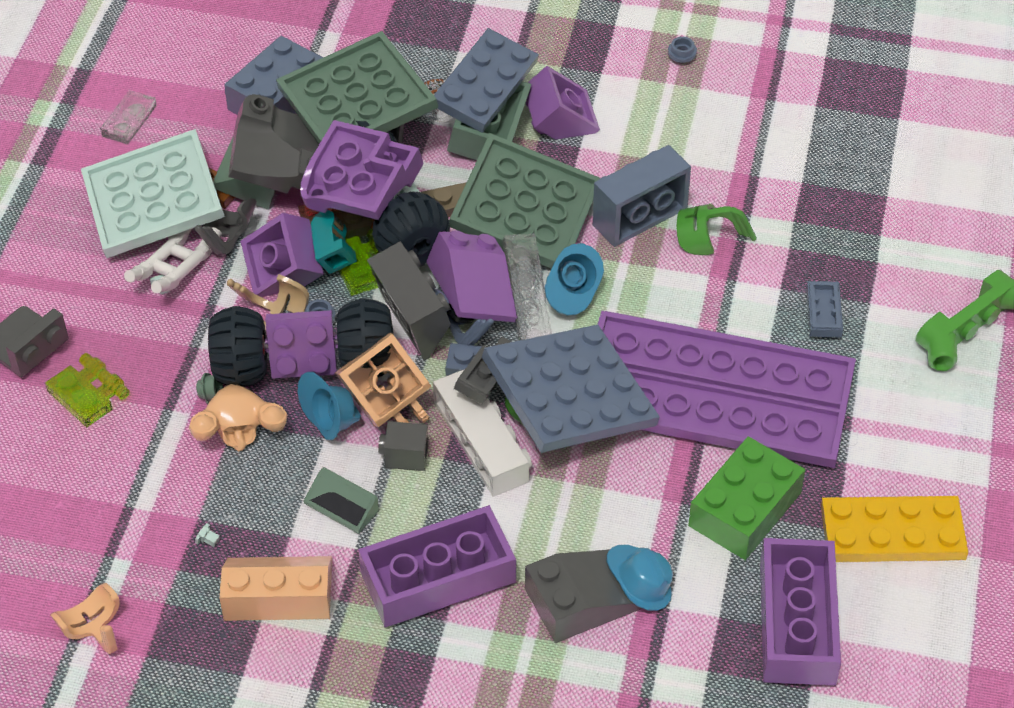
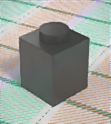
M388 421L386 435L380 434L378 453L384 455L385 468L425 471L429 447L428 424Z

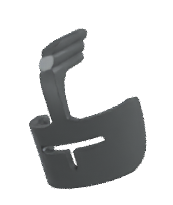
M254 198L244 200L239 205L237 212L223 210L225 217L201 226L197 225L195 226V231L215 254L230 253L237 238L246 231L257 201ZM212 227L220 230L222 233V237H228L227 241L224 242L216 234Z

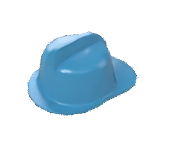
M583 243L572 244L564 248L555 260L546 280L545 294L550 306L558 313L567 316L577 315L583 312L591 303L604 273L603 261L593 247Z
M306 372L301 375L297 390L299 403L307 418L319 429L326 440H334L340 431L346 430L353 423L361 419V414L354 405L353 397L348 389L330 386L314 372Z
M617 545L608 551L606 562L609 569L630 601L648 611H658L668 605L671 601L672 591L670 585L673 571L665 557L649 548H638L631 545Z

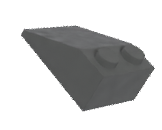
M610 549L557 553L525 566V590L554 643L643 609L628 599L621 585L609 569L606 559Z

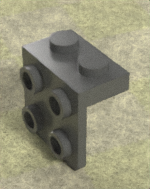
M27 306L19 307L0 323V363L19 377H24L69 339L63 314L53 308L41 317Z

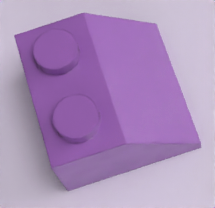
M549 66L544 67L528 82L531 84V88L525 104L531 113V123L538 133H545L557 140L596 134L600 130L585 88Z
M281 213L240 241L253 293L260 297L279 293V282L276 279L278 274L292 279L304 287L324 274L322 266L315 259L310 220L307 218Z

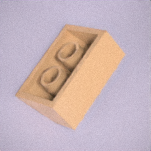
M332 556L227 558L222 566L219 597L224 621L330 619Z

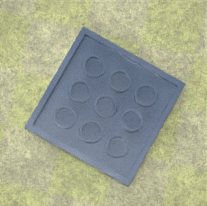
M599 325L484 348L482 354L484 362L541 453L657 426L660 416Z

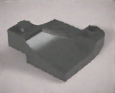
M257 94L248 95L244 99L236 119L228 177L283 193H288L291 187L300 189L304 172L319 143L297 114L278 109L274 105V99Z

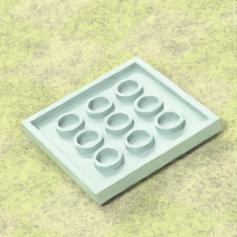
M196 129L81 169L106 258L195 228L197 225L201 226L225 217Z

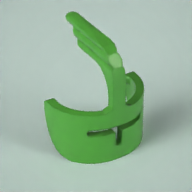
M709 203L681 209L678 212L676 223L678 241L680 246L690 254L711 255L714 253L707 227L709 218H727L733 223L739 235L750 237L752 241L757 239L746 215L735 207L724 206L715 208L713 204ZM694 217H697V230H696V231H695V219H694Z

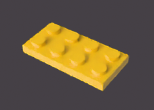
M958 496L822 498L821 512L825 540L835 541L836 562L950 561L967 559L969 552Z

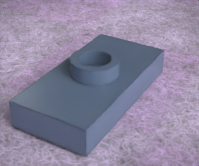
M807 281L806 292L810 337H842L843 322L839 282Z

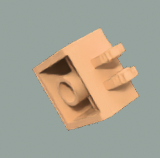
M388 333L363 354L335 372L374 426L380 427L391 417L396 422L409 423L399 412L408 404L418 420L423 423L429 420V416L416 398L431 388V385L393 334ZM390 345L391 348L388 353L391 354L388 360L379 366H375L370 359ZM367 362L371 368L367 369L362 367L363 364ZM380 372L382 374L388 372L390 375L387 379L389 385L386 388L376 384L378 381L377 375Z

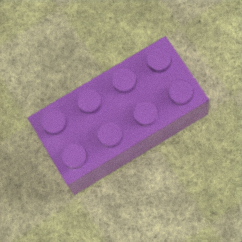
M490 505L358 549L360 573L384 628L516 583V558Z
M764 538L760 558L763 682L836 686L841 666L835 541Z

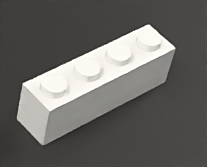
M464 370L433 381L435 405L492 497L528 483L529 468L532 467L531 458L525 448L520 449L516 443V436L512 427L509 424L505 425L502 421L496 402H490L487 398L482 405L453 389L458 377Z

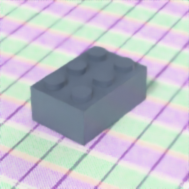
M279 36L224 84L227 109L238 115L244 99L248 95L257 94L274 99V105L278 109L296 114L295 110L278 89L276 79L323 57L283 36Z
M667 145L659 150L652 151L647 156L633 163L625 165L622 169L608 176H603L594 182L592 225L613 247H616L675 216L679 210L688 208L691 166L670 145Z

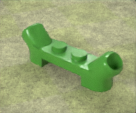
M996 270L983 279L979 298L949 319L943 313L938 312L924 323L918 331L915 341L928 351V365L938 371H948L955 367L957 363V344L964 339H971L984 324L994 322L1004 309L1014 310V279L1002 270Z

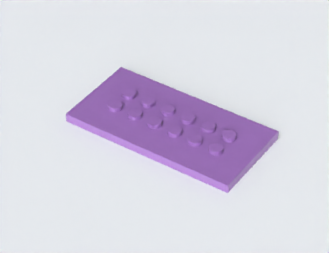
M601 311L597 325L600 326L660 416L657 426L642 429L643 431L737 449L749 436L787 459L835 468L856 358Z

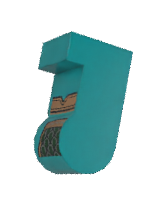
M327 210L326 213H317L311 222L316 261L329 274L357 262L355 251L344 239L347 234L346 225L330 210Z

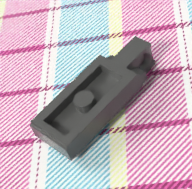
M501 337L499 341L496 343V345L510 343L512 341L504 337ZM483 345L458 377L453 388L482 405L498 384L482 358L484 348L488 347L486 345Z

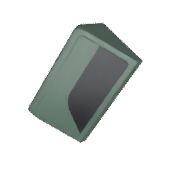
M325 467L318 472L303 500L307 506L357 534H360L379 511L376 495Z

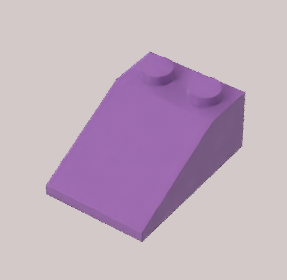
M460 231L439 232L426 263L456 315L462 318L515 322L517 315L506 256L497 240L488 234L471 235Z

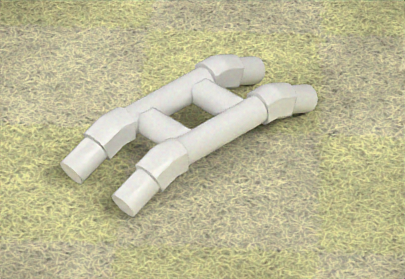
M212 227V229L220 237L222 235L221 231L217 228ZM189 229L170 236L168 241L145 262L143 261L133 267V269L127 270L124 273V278L127 282L142 281L155 271L164 276L152 282V291L154 293L168 292L175 289L179 282L201 261L206 260L212 253V250L203 239L195 248V251L183 247L192 230ZM170 255L184 260L178 267L163 262Z

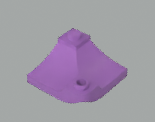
M333 120L304 172L300 188L304 204L311 210L326 213L328 208H334L379 220L392 198L404 186H412L424 164L420 150L417 147L391 141L389 134L386 132Z

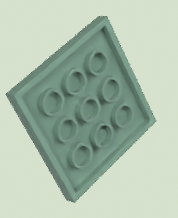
M383 31L276 79L278 89L319 144L333 120L357 126L359 125L356 121H367L370 126L366 128L388 132L438 108L436 97Z
M490 133L449 219L450 227L465 234H488L497 240L502 249L509 250L514 254L552 269L555 260L562 250L576 243L593 202L594 182L600 178Z

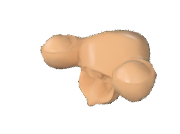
M230 384L219 390L206 408L191 418L189 430L197 441H206L218 431L226 445L240 452L248 444L253 443L258 425H262L263 428L272 432H279L285 427L288 415L282 406L265 402L245 387Z

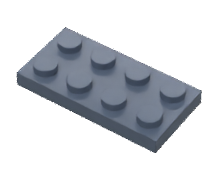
M487 28L434 94L438 103L437 109L483 133L537 63L539 54Z

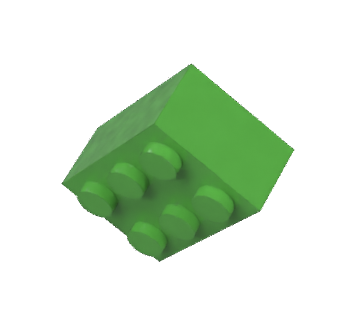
M748 436L692 500L688 526L746 561L801 494L806 469Z

